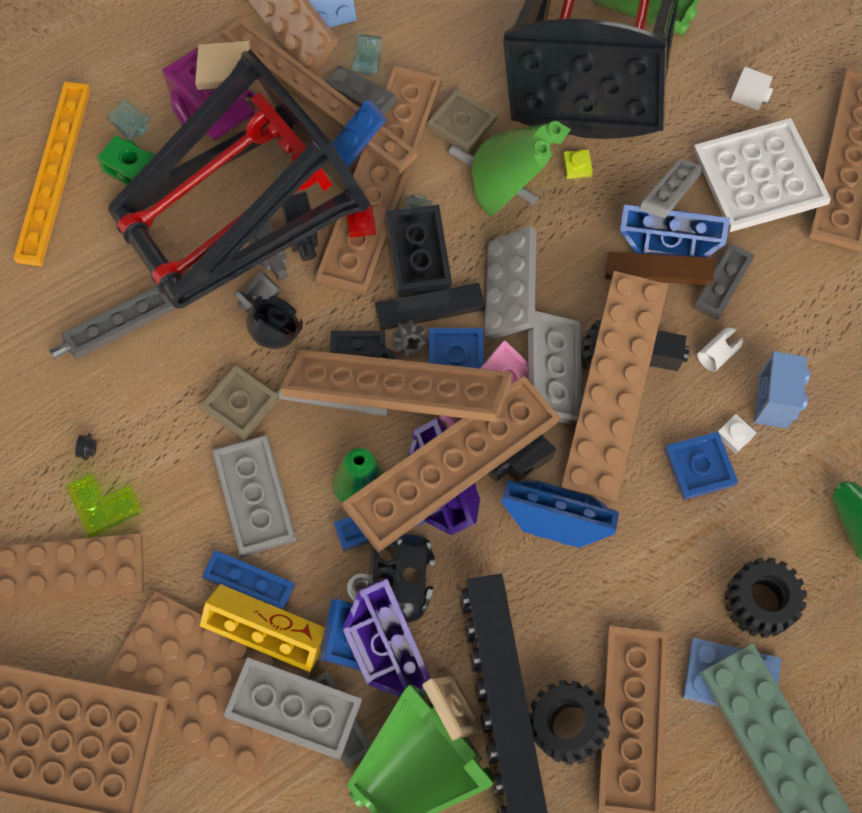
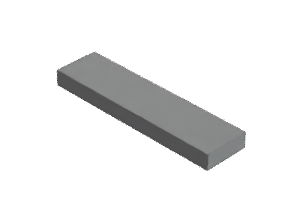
M679 159L642 201L640 210L666 218L699 178L703 166Z

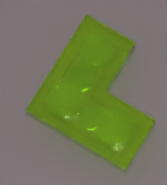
M93 473L65 485L89 538L144 513L131 485L105 497Z

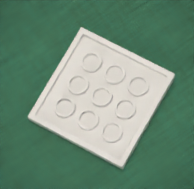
M791 118L694 145L695 156L699 165L703 166V174L723 217L730 218L729 232L825 206L830 203L831 198Z

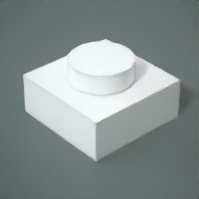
M737 414L718 431L722 442L735 454L756 435V432Z

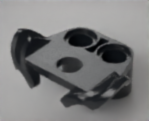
M403 534L397 541L392 542L383 549L390 552L392 560H383L379 552L375 548L370 555L368 586L376 583L378 578H387L404 618L409 623L420 619L428 608L434 587L428 586L425 589L427 564L435 565V557L431 543L427 538ZM407 568L417 570L419 574L418 581L408 583L403 577L404 570Z

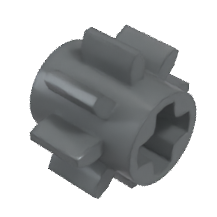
M412 320L408 324L399 323L396 333L391 334L396 341L393 344L397 351L403 349L406 356L416 352L419 354L422 345L427 344V341L422 336L425 333L422 326L416 327Z

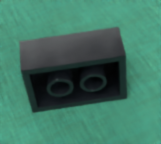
M439 205L386 211L384 224L396 297L449 289L452 279Z

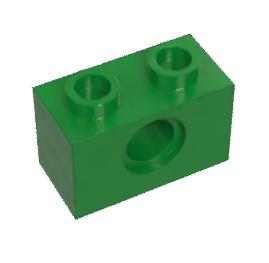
M115 135L98 155L97 159L102 172L128 185L155 154L151 151L145 152L138 148L133 141L129 139L124 140Z

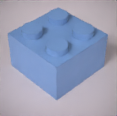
M776 351L772 353L759 373L754 423L787 429L794 420L798 419L801 410L806 409L808 403V394L804 393L805 385L808 384L810 378V368H807V357Z

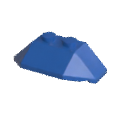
M623 205L620 232L635 253L707 258L716 250L726 245L730 218L671 210L666 218L640 210L641 206Z
M507 480L501 502L525 533L580 548L612 536L616 532L619 512L615 509H610L606 504L590 495L562 489L561 487L540 481L522 480L515 482Z

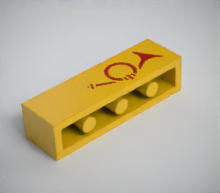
M221 584L205 602L200 626L308 672L311 671L320 656L325 627Z

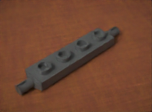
M158 286L62 333L63 343L48 350L54 360L68 352L78 359L175 310V307H173L166 295L160 293Z

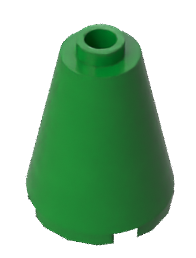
M354 448L346 454L334 473V494L342 504L349 497L387 471L370 451L365 448Z
M844 481L834 488L833 491L835 493L832 495V500L856 556L862 562V487L856 482L849 483Z

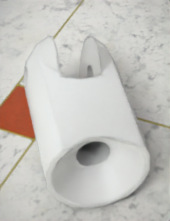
M725 328L698 352V360L706 369L716 372L742 347L743 337L735 340L730 345L726 342V339L736 331V328Z

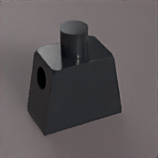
M306 192L292 195L281 206L284 225L311 210ZM317 232L291 246L292 252L299 251L302 261H310L317 257L315 247L318 246Z
M540 435L490 471L488 475L498 482L508 473L518 482L550 462L554 457L556 448L544 436Z

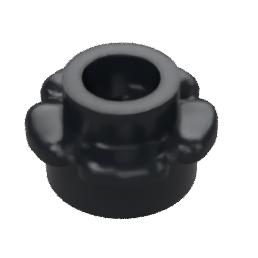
M88 433L87 436L79 435L75 448V456L87 461L89 456H95L97 449V440L92 439L91 433Z

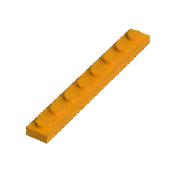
M64 82L13 257L16 263L43 266L91 94L88 84Z

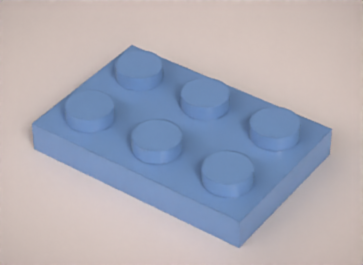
M693 638L690 643L682 698L718 706L699 672L741 649ZM759 653L778 685L781 658Z

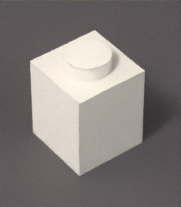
M744 67L731 101L759 111L762 102L768 103L773 88L769 86L773 77Z

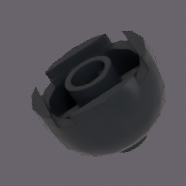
M259 296L253 302L247 314L246 327L248 333L259 346L268 349L278 350L289 346L303 329L302 319L298 321L295 316L297 313L296 309L286 301L275 296H270L269 299H262L263 296Z

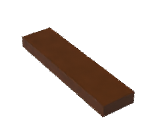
M607 252L605 279H611L613 272L617 271L663 283L713 286L715 258Z

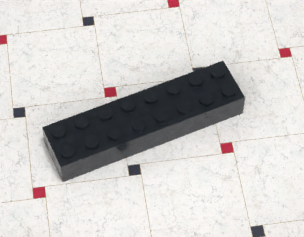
M503 574L466 579L465 589H461L459 599L462 614L467 613L468 616L465 625L467 643L472 642L473 644L472 654H470L471 669L473 673L478 672L479 679H477V684H475L477 702H483L484 706L480 719L483 733L489 734L490 741L486 746L488 764H494L495 768L492 789L494 796H500L501 802L497 813H548Z

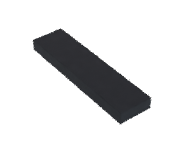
M474 283L375 303V309L380 330L383 331L398 328L399 323L408 324L410 320L414 324L483 311L485 310V303L480 284Z

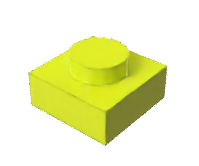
M589 150L566 151L563 153L566 179L592 177L593 169Z

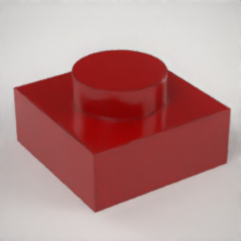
M366 207L367 209L364 212L359 211L346 216L350 238L376 235L372 207Z

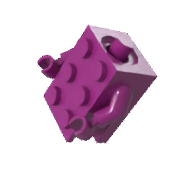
M198 47L162 69L170 92L169 97L172 110L182 126L217 89L198 90L196 87ZM247 89L207 131L208 136L215 141L252 117L255 111L249 106L245 97L252 98L256 93Z

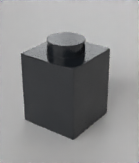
M657 331L654 354L651 356L649 366L678 371L682 363L687 362L690 347L686 346L687 336Z

